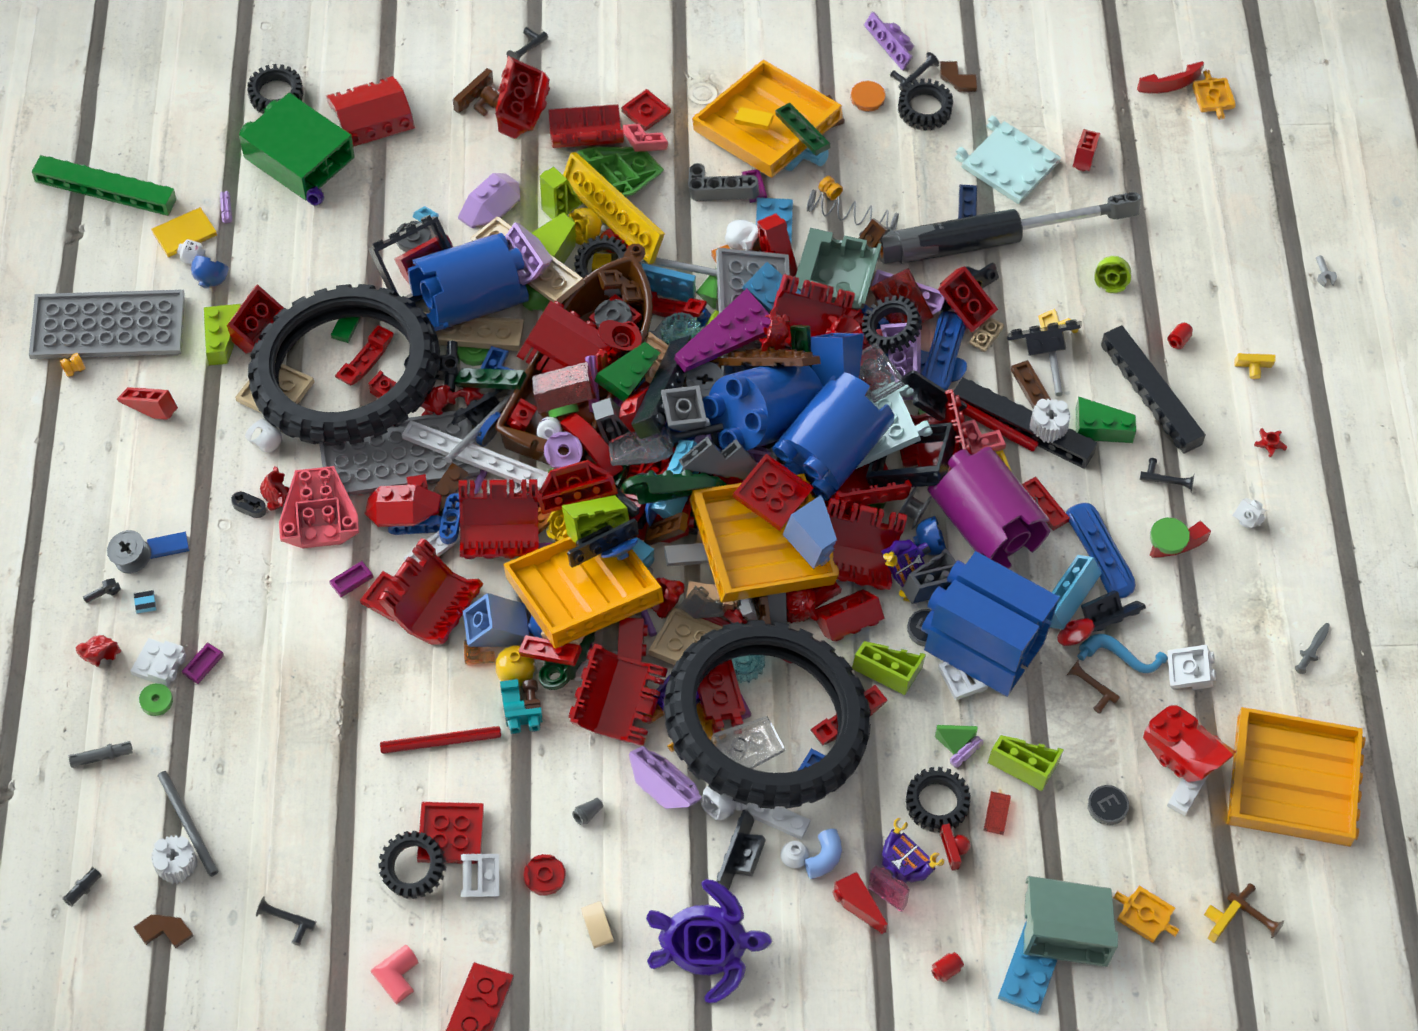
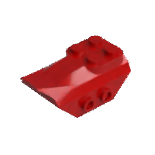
M508 56L506 67L501 75L502 80L498 89L500 94L495 115L498 132L517 139L521 134L533 131L542 111L546 108L547 101L545 100L550 91V78L545 72Z
M1170 705L1149 721L1143 735V739L1163 767H1168L1177 777L1183 778L1187 782L1203 780L1212 771L1218 769L1231 759L1237 752L1222 742L1218 736L1212 735L1202 725H1199L1196 717L1178 705Z

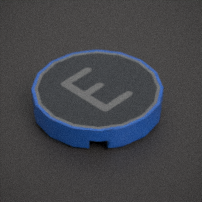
M495 412V414L489 416L480 428L482 434L476 437V443L480 446H486L497 434L496 423L501 413Z

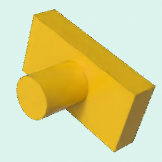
M1238 353L1234 359V367H1249L1250 378L1259 379L1261 378V368H1272L1276 362L1275 355Z
M1233 900L1225 913H1222L1212 905L1208 907L1204 915L1215 922L1216 925L1211 930L1207 939L1213 943L1217 941L1237 914L1241 906L1240 903Z

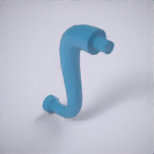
M1106 634L1090 636L1079 646L1080 653L1077 655L1083 661L1087 656L1092 657L1099 648H1105L1117 655L1134 670L1141 673H1152L1168 660L1165 653L1158 652L1153 663L1144 664L1118 640Z

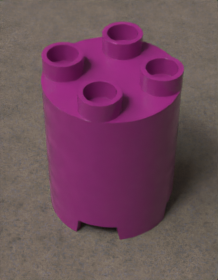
M985 447L973 455H970L966 449L958 451L948 461L951 470L938 485L929 486L927 489L974 551L1008 569L1012 566L1008 559L1009 556L1020 550L1023 546L1033 553L1051 532L1045 523L1050 519L991 447Z

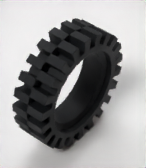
M273 64V68L266 65V70H263L261 67L258 69L259 73L255 71L253 77L250 76L249 78L250 82L247 83L250 103H252L254 109L257 108L258 112L263 111V114L267 105L273 100L264 98L259 92L262 86L270 81L281 80L287 82L291 86L289 93L299 100H303L304 92L300 75L297 74L296 70H291L289 66L285 69V66L280 64V68H277V64Z
M923 78L918 83L916 79L913 80V85L909 82L907 87L904 86L902 88L898 102V113H900V118H904L903 122H909L910 127L916 124L915 129L918 130L920 126H923V130L927 131V126H930V130H934L935 125L937 128H940L942 124L945 125L947 123V120L949 121L953 108V95L948 88L945 89L943 83L939 86V81L935 80L934 84H932V79H928V83H926ZM918 95H929L939 100L941 108L933 114H922L912 109L910 101Z
M603 235V238L595 236L596 240L594 241L592 238L588 239L589 243L586 244L584 242L582 244L583 249L579 248L577 250L579 255H575L576 262H574L576 274L582 278L589 274L587 265L589 259L595 253L609 250L617 254L620 259L623 258L627 250L626 246L613 236L610 238L607 235Z
M892 296V301L889 297H885L884 303L880 299L877 301L878 306L872 304L871 308L873 311L868 309L866 311L867 316H863L862 331L873 349L876 348L878 352L882 350L885 354H888V350H890L892 354L895 353V348H898L899 352L903 351V345L908 348L910 347L909 341L912 343L916 341L914 336L919 337L920 335L919 330H922V319L913 302L911 303L909 299L905 300L902 296L899 297V300L897 296ZM895 312L903 313L907 316V324L900 333L891 337H883L877 334V325L885 316Z
M930 767L929 772L926 769L922 770L921 775L917 773L914 776V780L910 781L907 789L905 802H907L906 809L909 810L908 815L910 818L914 817L913 822L916 825L919 822L921 823L920 828L930 827V832H933L935 828L940 833L942 825L950 824L951 828L952 826L957 828L959 822L962 823L968 814L971 802V793H968L969 786L965 785L964 778L959 779L957 772L952 775L951 769L948 768L946 772L942 771L943 767H938V771H935L934 767ZM932 784L944 785L955 794L957 805L948 814H931L920 803L919 795L921 791Z
M405 831L402 836L400 834L395 835L396 839L394 841L390 839L388 847H383L382 850L385 852L379 856V859H381V863H378V868L381 869L379 874L383 878V883L395 894L401 895L404 898L411 897L412 899H417V896L422 898L426 896L425 893L427 892L431 894L434 886L438 888L440 885L438 881L444 878L442 873L446 871V866L444 865L446 858L443 856V849L430 836L423 832L412 831L410 833ZM417 846L424 848L430 856V868L426 876L416 883L400 881L394 869L398 855L409 847Z

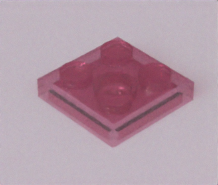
M875 865L870 873L868 888L902 912L907 906L910 889L903 881L893 878L888 870Z

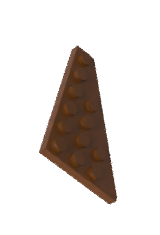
M768 347L767 351H762V349L756 350V348L745 349V352L731 351L728 355H722L709 361L719 364V366L744 365L743 363L752 364V366H776V363L785 366L821 364L820 356L813 355V352L789 350V348L776 351L774 347Z

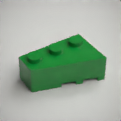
M644 342L597 373L594 381L624 402L631 396L657 361L660 352Z
M1078 396L1075 408L1077 433L1089 437L1093 441L1133 443L1136 434V415Z

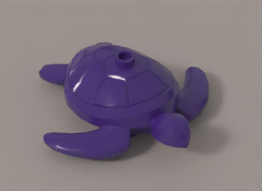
M706 879L701 882L702 888L721 907L695 905L683 909L673 917H669L659 911L650 910L646 920L651 928L661 930L658 939L662 949L652 951L647 962L651 969L660 968L673 961L682 969L693 974L713 975L725 972L722 979L704 997L705 1002L716 1003L728 997L736 990L744 978L746 967L741 958L745 950L748 949L752 952L765 950L772 944L773 940L768 933L763 931L751 930L746 932L741 922L744 919L743 908L736 896L718 882Z

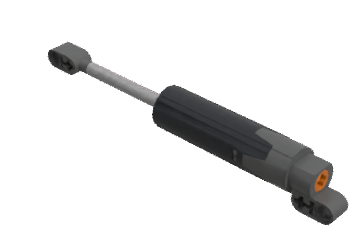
M1135 192L1113 195L1108 198L1107 204L1021 219L1016 209H1009L896 230L895 232L890 227H886L888 231L879 242L882 244L879 256L883 264L896 261L904 264L1019 243L1023 238V230L1106 214L1110 219L1133 217L1140 214L1141 195Z

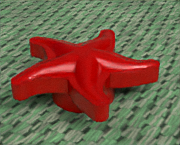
M463 387V389L458 390L461 392L459 397L464 398L466 406L475 399L480 400L484 394L479 392L481 388Z
M1263 428L1259 430L1262 440L1256 441L1254 443L1255 447L1266 448L1269 452V457L1273 456L1275 449L1286 451L1287 446L1280 441L1279 436L1282 433L1280 430L1268 433Z

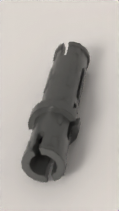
M131 741L115 745L107 744L106 747L69 755V763L71 768L101 760H114L115 757L133 754Z

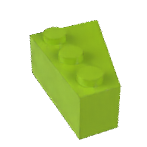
M554 166L540 175L541 208L551 219H554L563 212L567 215L583 204L574 192L568 179Z
M241 304L204 307L205 347L209 366L228 364L234 343L231 340L227 324Z
M864 641L855 654L852 665L853 670L906 695L923 668L926 654L907 653L905 649L897 651L888 649L889 646Z
M1000 735L991 750L987 763L1043 791L1058 766L1064 749L1057 748V750L1045 748L1043 744H1038V746L1026 743L1025 740Z

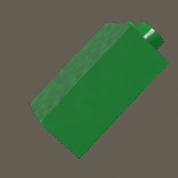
M289 92L279 101L273 100L270 102L263 115L254 122L249 121L245 123L239 132L243 157L305 201L307 200L306 194L309 189L314 187L320 189L355 158L351 134Z

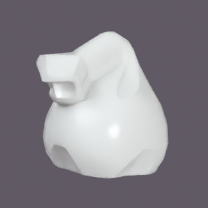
M747 220L732 221L727 227L726 244L732 249L752 251L754 243L759 237L758 226Z
M708 786L704 789L701 799L703 809L715 820L727 819L733 815L735 809L738 811L747 810L751 806L750 803L745 805L733 801V797L724 793L720 795Z

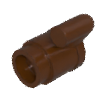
M491 85L486 86L473 108L485 117L488 111L482 106L487 103L496 109L500 92Z

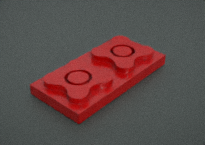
M473 962L446 1031H493L514 975Z

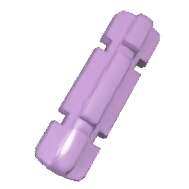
M228 191L221 192L222 222L225 224L231 223L230 193Z
M975 736L971 742H968L958 751V754L950 758V763L955 768H958L963 764V761L965 762L976 752V749L978 750L983 746V740L979 736Z

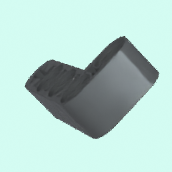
M695 163L689 168L688 185L691 198L695 201L754 199L760 193L758 179L753 175L706 177L703 164Z

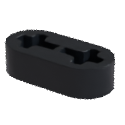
M239 491L231 497L235 510L253 518H261L267 512L265 502L248 493Z

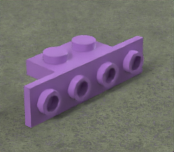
M872 12L864 26L899 68L905 70L912 59V55L908 51L913 49L914 44L902 32L898 24L883 23L877 14Z

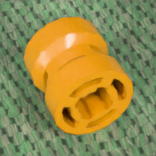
M831 176L823 178L818 185V189L826 193V196L831 201L837 199L843 191V187L839 183H835Z
M78 353L73 354L69 359L64 358L60 360V364L68 378L73 376L74 372H81L86 369Z

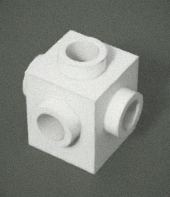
M1245 498L1242 499L1232 516L1240 520L1239 523L1242 526L1254 528L1263 523L1266 518L1264 514L1267 510L1262 508L1263 504L1259 501Z

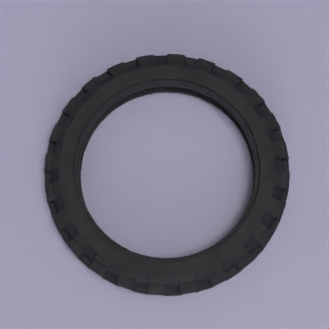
M351 284L337 285L336 289L327 291V288L314 291L313 296L308 298L303 296L292 302L291 308L282 309L274 316V323L266 325L259 335L261 340L255 343L250 355L251 362L248 365L249 387L258 410L261 411L264 418L272 426L279 428L280 432L291 438H300L302 442L316 445L319 442H323L325 446H340L342 442L349 441L350 445L364 442L366 437L374 436V438L388 433V428L391 426L398 427L408 420L410 412L414 413L425 402L424 397L432 391L436 382L435 377L439 373L440 347L434 326L431 324L429 317L407 297L398 296L397 292L380 287L377 290L374 285L359 284L358 287H352ZM349 317L377 319L399 330L410 344L409 361L399 381L386 394L365 406L341 412L316 411L295 403L280 389L279 373L286 354L303 335L324 323Z
M749 620L746 624L735 622L724 625L722 629L717 631L715 629L701 636L700 640L692 643L676 662L671 671L664 697L665 725L668 737L672 739L674 743L673 748L680 760H684L688 765V770L698 780L703 779L708 783V787L720 795L723 793L733 797V801L745 805L748 803L757 804L758 808L775 809L776 806H783L785 809L801 807L803 803H814L825 798L830 792H835L845 784L846 780L853 775L860 764L866 750L871 729L869 720L871 713L869 702L864 696V687L859 677H855L853 674V668L846 659L841 656L839 657L835 653V648L824 640L821 642L813 638L814 634L800 628L797 631L789 628V624L774 621V624H765L764 620ZM765 655L794 663L817 679L830 696L838 720L836 742L825 757L801 770L771 773L743 766L722 753L705 733L699 721L696 708V695L700 683L710 671L720 664L741 656Z

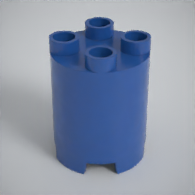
M503 233L490 235L414 259L412 261L416 265L408 268L412 296H423L430 311L426 315L429 317L435 331L527 302L529 299L527 288L520 283L517 271L524 269L522 254L518 248L509 250L508 242Z
M776 363V366H760L721 377L711 388L709 396L704 397L702 401L705 415L709 419L710 425L723 424L724 430L718 432L719 443L724 450L737 439L746 450H751L777 442L823 386L817 374L809 366H785Z
M845 372L837 380L834 375L829 379L772 448L776 456L785 462L784 467L796 475L805 474L806 480L814 487L813 493L818 497L821 495L824 501H828L840 489L895 421L894 414L889 405L885 404L879 410L865 396L870 385Z

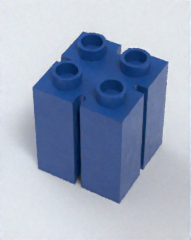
M975 551L966 564L959 560L954 564L947 577V581L951 583L947 590L939 586L932 594L927 605L931 612L926 617L921 631L928 634L924 651L1008 697L1025 672V669L1021 668V666L1024 665L1028 668L1044 645L1051 625L1050 621L1053 619L1060 597Z

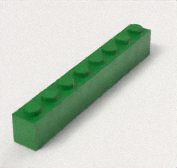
M40 155L32 169L36 183L169 216L177 200L174 188L138 180L134 177L122 176L118 173L106 172L102 169L71 163L67 160L55 159L51 156Z

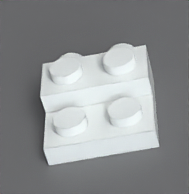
M148 638L131 669V674L168 687L171 681L175 680L180 664L182 665L185 662L186 653L184 647L166 640L162 643Z
M1207 645L1168 650L1171 689L1192 687L1193 690L1213 687V681H1217L1215 669H1212L1211 664L1215 663V656L1213 651L1210 652Z

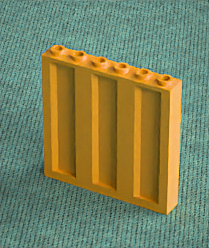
M763 59L715 100L707 104L704 109L695 114L692 118L693 129L703 137L772 178L807 148L776 116L775 110L790 102L823 135L842 119V105ZM740 107L774 114V119L768 130L735 124L734 119Z
M805 474L797 475L805 482L810 484V482L806 480ZM741 483L693 490L690 503L721 603L834 585L836 578L839 576V570L837 565L834 564L833 552L829 556L830 560L825 565H818L813 569L783 535L787 523L779 531L732 497ZM811 493L797 510L815 499Z
M566 537L503 564L506 579L554 648L664 602L661 586L633 549L628 552L629 556L622 560H618L617 557L602 558L601 554L572 568L569 565L567 552L577 546L570 537Z
M1241 707L1237 716L1234 750L1237 752L1233 756L1227 825L1351 847L1354 840H1357L1359 836V828L1356 827V821H1359L1360 809H1357V806L1362 796V791H1359V785H1361L1363 780V773L1360 772V766L1362 767L1364 763V755L1361 754V749L1365 746V737L1362 736L1363 728Z

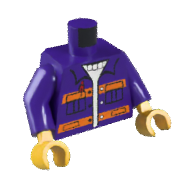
M907 539L894 541L891 547L881 552L886 561L885 565L888 566L893 578L903 587L909 574L925 564L922 557L930 553L931 550L926 542L917 547L911 540ZM901 589L899 591L900 597H904V601L910 602Z
M897 818L894 821L895 829L891 830L884 843L882 864L886 869L880 876L886 883L891 882L894 878L902 884L924 881L936 869L935 866H942L945 860L940 859L936 863V857L940 853H933L929 857L904 832L901 834L900 831L905 830L908 827V823L905 822L903 827L900 828L898 822L901 818Z

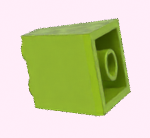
M564 212L532 232L541 241L548 253L563 264H565L576 246L575 221Z

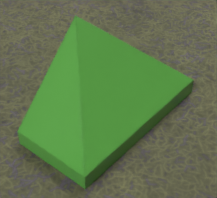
M709 275L696 293L704 301H707V304L712 309H716L718 285L717 277Z
M937 725L935 738L955 755L968 742H971L976 736L978 728L977 726Z

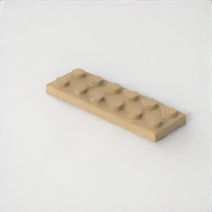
M482 316L435 332L439 345L447 346L448 341L454 340L458 342L459 347L490 349L493 346L503 350L520 351L524 319Z

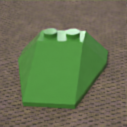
M589 147L577 152L625 197L634 195L664 171L647 151L635 152L633 147Z

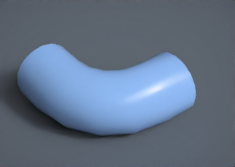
M827 829L818 835L821 852L814 857L804 859L809 879L821 877L831 872L838 864L842 853V846L837 829Z

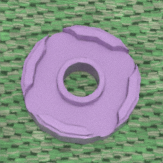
M558 432L550 436L545 443L544 456L547 463L555 469L575 464L581 460L582 445L580 440L571 433ZM560 447H566L569 453L566 455L559 454L558 449Z

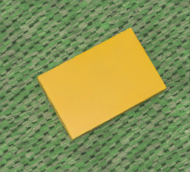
M201 207L151 229L167 257L177 254L179 244H183L186 240L202 243L217 236L216 230Z

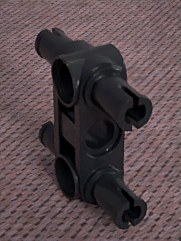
M454 340L447 342L446 355H440L439 373L435 377L436 380H445L444 385L450 386L452 392H455L454 381L460 371V359L457 356L458 342ZM409 349V356H408V357L405 359V361H404L405 369H406L407 364H408V361H409L410 349Z

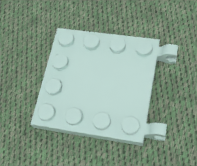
M992 115L987 120L989 123L986 127L994 132L971 155L963 147H960L956 151L955 159L962 162L963 169L1015 203L1020 204L1060 163L1061 157L1004 121L1000 124L999 120Z
M893 383L866 396L879 410L885 404L889 405L894 414L895 421L857 468L920 441V436H929L933 433L927 420L916 426L914 425L901 397H910L914 391L905 383L899 386Z

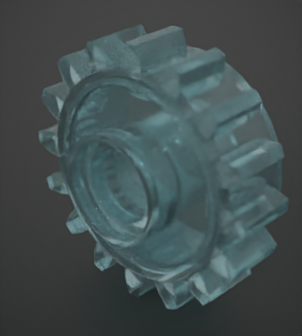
M683 312L667 316V320L663 321L662 327H660L661 339L665 340L667 345L673 340L691 335L693 339L701 331L700 322H697V318H693L691 314Z
M749 655L731 659L736 678L740 683L743 681L750 683V680L758 679V674H763L766 662L764 661L765 655Z

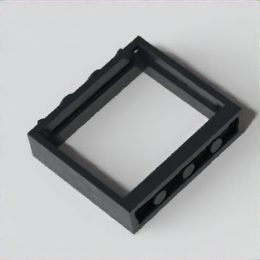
M425 216L420 219V223L416 225L412 223L404 227L405 231L401 233L396 231L388 235L389 239L385 241L381 239L372 243L373 247L368 250L387 289L397 292L378 251L428 226H431L442 250L452 248L438 217ZM412 293L405 296L414 303L423 299L422 295L412 296Z
M952 423L930 424L933 433L929 436H920L921 440L913 443L943 442L936 466L883 470L887 458L886 455L869 464L866 474L869 486L887 487L888 483L892 485L893 482L896 485L905 484L906 480L910 481L912 487L938 485L948 473V461L953 455L956 444L955 437L957 434Z

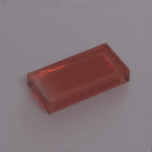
M991 791L983 831L1004 835L1011 795Z

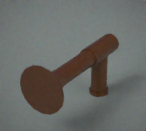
M1079 659L1067 674V676L1075 675L1080 677L1103 695L1098 704L1093 708L1097 713H1101L1109 701L1116 704L1120 698L1108 687L1087 674L1081 668Z
M1248 883L1239 896L1231 892L1227 900L1231 903L1233 900L1240 903V909L1265 925L1271 933V939L1274 938L1282 928L1284 920L1281 922L1273 921L1245 901L1256 890L1255 886Z

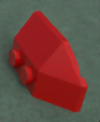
M585 460L550 470L538 493L537 499L542 515L561 510L563 505L618 494L612 474L591 461Z
M418 485L379 486L368 497L365 515L377 527L415 526L428 519L431 515L439 513L442 496Z

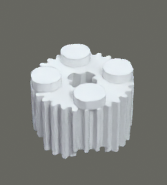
M1040 399L1032 412L1030 430L1037 434V437L1040 436L1043 442L1047 441L1049 443L1051 441L1053 443L1058 438L1061 439L1068 431L1071 418L1069 409H1067V403L1057 401V399L1055 401L1053 399Z
M177 835L170 838L167 836L166 839H159L154 844L155 848H153L151 853V859L155 871L160 878L162 877L163 880L166 879L167 882L170 881L172 884L174 882L178 884L179 882L183 883L187 876L190 877V873L193 874V870L197 867V857L187 838L184 836L177 837Z

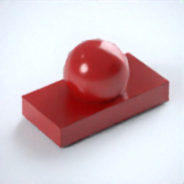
M945 824L941 827L940 836L950 868L954 871L960 868V855L966 854L971 846L966 836L957 835L953 837L950 824Z

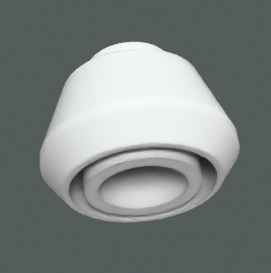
M791 841L785 844L781 850V860L790 868L804 866V859L809 858L807 847L799 841Z

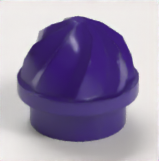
M318 187L309 189L306 194L307 201L311 205H319L324 200V192Z

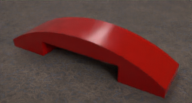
M1200 61L1189 64L1185 72L1159 79L1156 74L1139 78L1137 90L1142 93L1156 94L1184 88L1201 76L1204 62Z
M651 291L653 299L652 314L671 319L696 318L701 315L707 305V301L690 298L687 303L658 298L657 292Z
M378 325L368 336L367 344L349 364L345 363L336 373L335 378L350 386L361 380L381 358L394 333Z
M573 412L559 422L565 432L571 433L580 440L582 447L597 463V466L612 474L613 477L623 470L607 443L581 416Z
M876 685L864 692L865 699L869 702L871 715L887 702V698ZM837 714L829 720L827 718L810 729L822 746L837 739Z

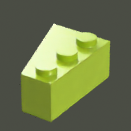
M615 495L562 506L567 535L575 543L577 540L609 524L615 528L629 521L627 507Z

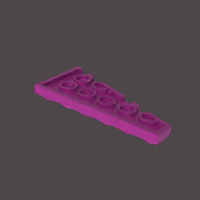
M745 289L675 354L674 360L684 372H687L767 336L763 328H769L771 320L765 316L770 314L751 292Z

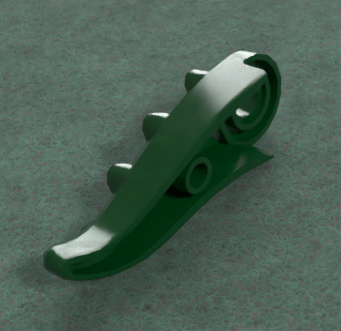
M650 470L647 475H636L626 479L622 484V490L624 494L636 495L638 503L641 505L692 495L693 490L725 486L727 484L719 477L709 476L706 473L693 474L689 470H684L681 474H673L671 470H666L663 474L656 475L653 470Z
M595 632L585 635L583 641L579 644L582 651L575 666L544 661L545 663L539 671L538 678L545 689L558 690L563 688L570 680L576 678V671L582 662L587 660L588 649L591 643L595 641ZM560 673L557 679H550L552 674Z

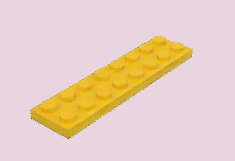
M577 152L570 153L563 176L568 179L579 200L589 209L594 210L612 231L618 234L622 240H625L626 244L629 246L632 244L642 245L645 248V257L643 259L648 264L655 263L665 233Z

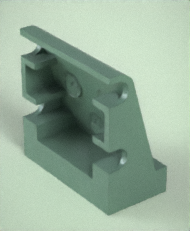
M810 227L796 277L799 278L797 289L801 291L805 280L834 287L832 303H835L840 289L855 293L851 309L862 310L866 303L882 244L878 243L877 248H871L867 245V240L844 235L843 240H837L833 237V232Z
M1027 876L1025 881L1028 884L1025 894V919H1027V924L1024 929V955L1108 967L1118 948V932L1115 931L1111 888Z

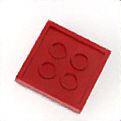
M765 454L736 489L732 497L780 531L789 521L791 514L797 511L814 487L768 454Z
M421 802L419 833H425L440 845V848L444 851L443 856L446 858L445 863L463 864L461 854H481L484 803ZM418 847L417 862L430 863L428 852L424 848ZM472 861V864H478V861Z

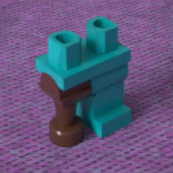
M518 679L500 681L506 727H509L510 733H520L521 725L529 724V731H539L543 721L541 703L535 694L538 690V682L534 679L522 682V690L524 693H527V700L520 701Z

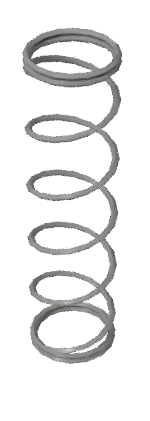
M813 189L810 193L807 203V212H811L816 207L822 196L821 209L822 214L824 216H827L831 213L835 204L838 201V218L840 221H843L848 216L853 205L854 222L856 225H860L863 222L869 210L870 221L872 220V206H870L859 224L856 223V201L852 203L846 216L843 219H840L839 196L837 197L831 210L828 212V214L825 215L823 212L824 193L822 192L820 194L815 205L814 203L817 192ZM886 210L885 213H884V215H883V217H882V219L880 220V223L882 222V220L884 219V217H885V215H886V213H887L886 227H888V214H889V212H888V210ZM897 212L894 214L890 225L893 232H895L899 219V213Z

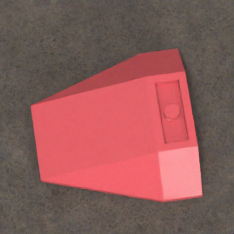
M334 466L295 470L279 521L280 541L303 549L340 545L359 533L358 514Z

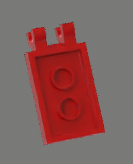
M729 660L710 671L697 689L705 720H712L713 735L722 733L721 728H724L723 720L731 719L733 732L741 731V726L744 724L741 715H744L746 710L732 660Z

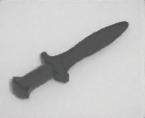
M1325 623L1318 630L1307 650H1300V655L1303 658L1299 665L1295 666V670L1299 674L1306 673V667L1310 661L1318 660L1316 651L1327 636L1329 623Z

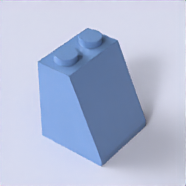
M821 495L791 514L783 532L785 538L813 569L818 565H825L830 560L829 556L834 551V545L837 541Z
M487 593L463 611L467 645L470 647L519 646L522 644L525 635L529 636L524 603Z

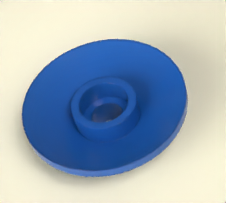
M638 540L624 541L603 552L601 557H617L618 560L625 559L629 556L628 552L638 543Z

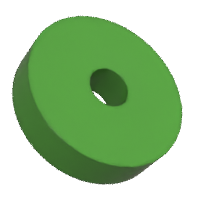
M578 404L550 410L548 415L549 417L557 418L578 412Z
M155 683L148 685L141 691L139 703L146 714L159 716L171 708L173 697L167 686Z

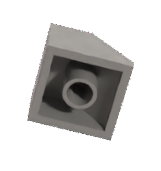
M699 385L661 390L669 428L684 432L705 426L707 420Z

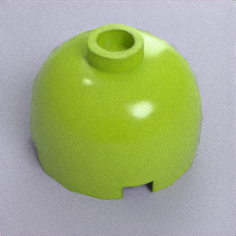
M1119 256L1103 258L1098 263L1094 273V280L1097 286L1106 289L1105 291L1108 293H1118L1125 290L1126 286L1131 282L1129 263Z

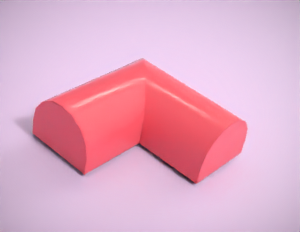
M640 124L623 125L624 134L635 152L667 149L668 141L663 133H645Z
M975 419L962 423L963 428L966 427L969 435L966 442L970 444L972 454L979 452L985 447H991L994 451L1006 448V443L1000 430L981 434Z
M404 945L371 970L373 976L396 1004L414 992L402 975L417 965L418 959L407 945Z

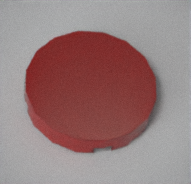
M541 854L535 856L524 869L526 886L538 895L547 896L554 894L562 888L565 882L566 871L564 865L552 855Z

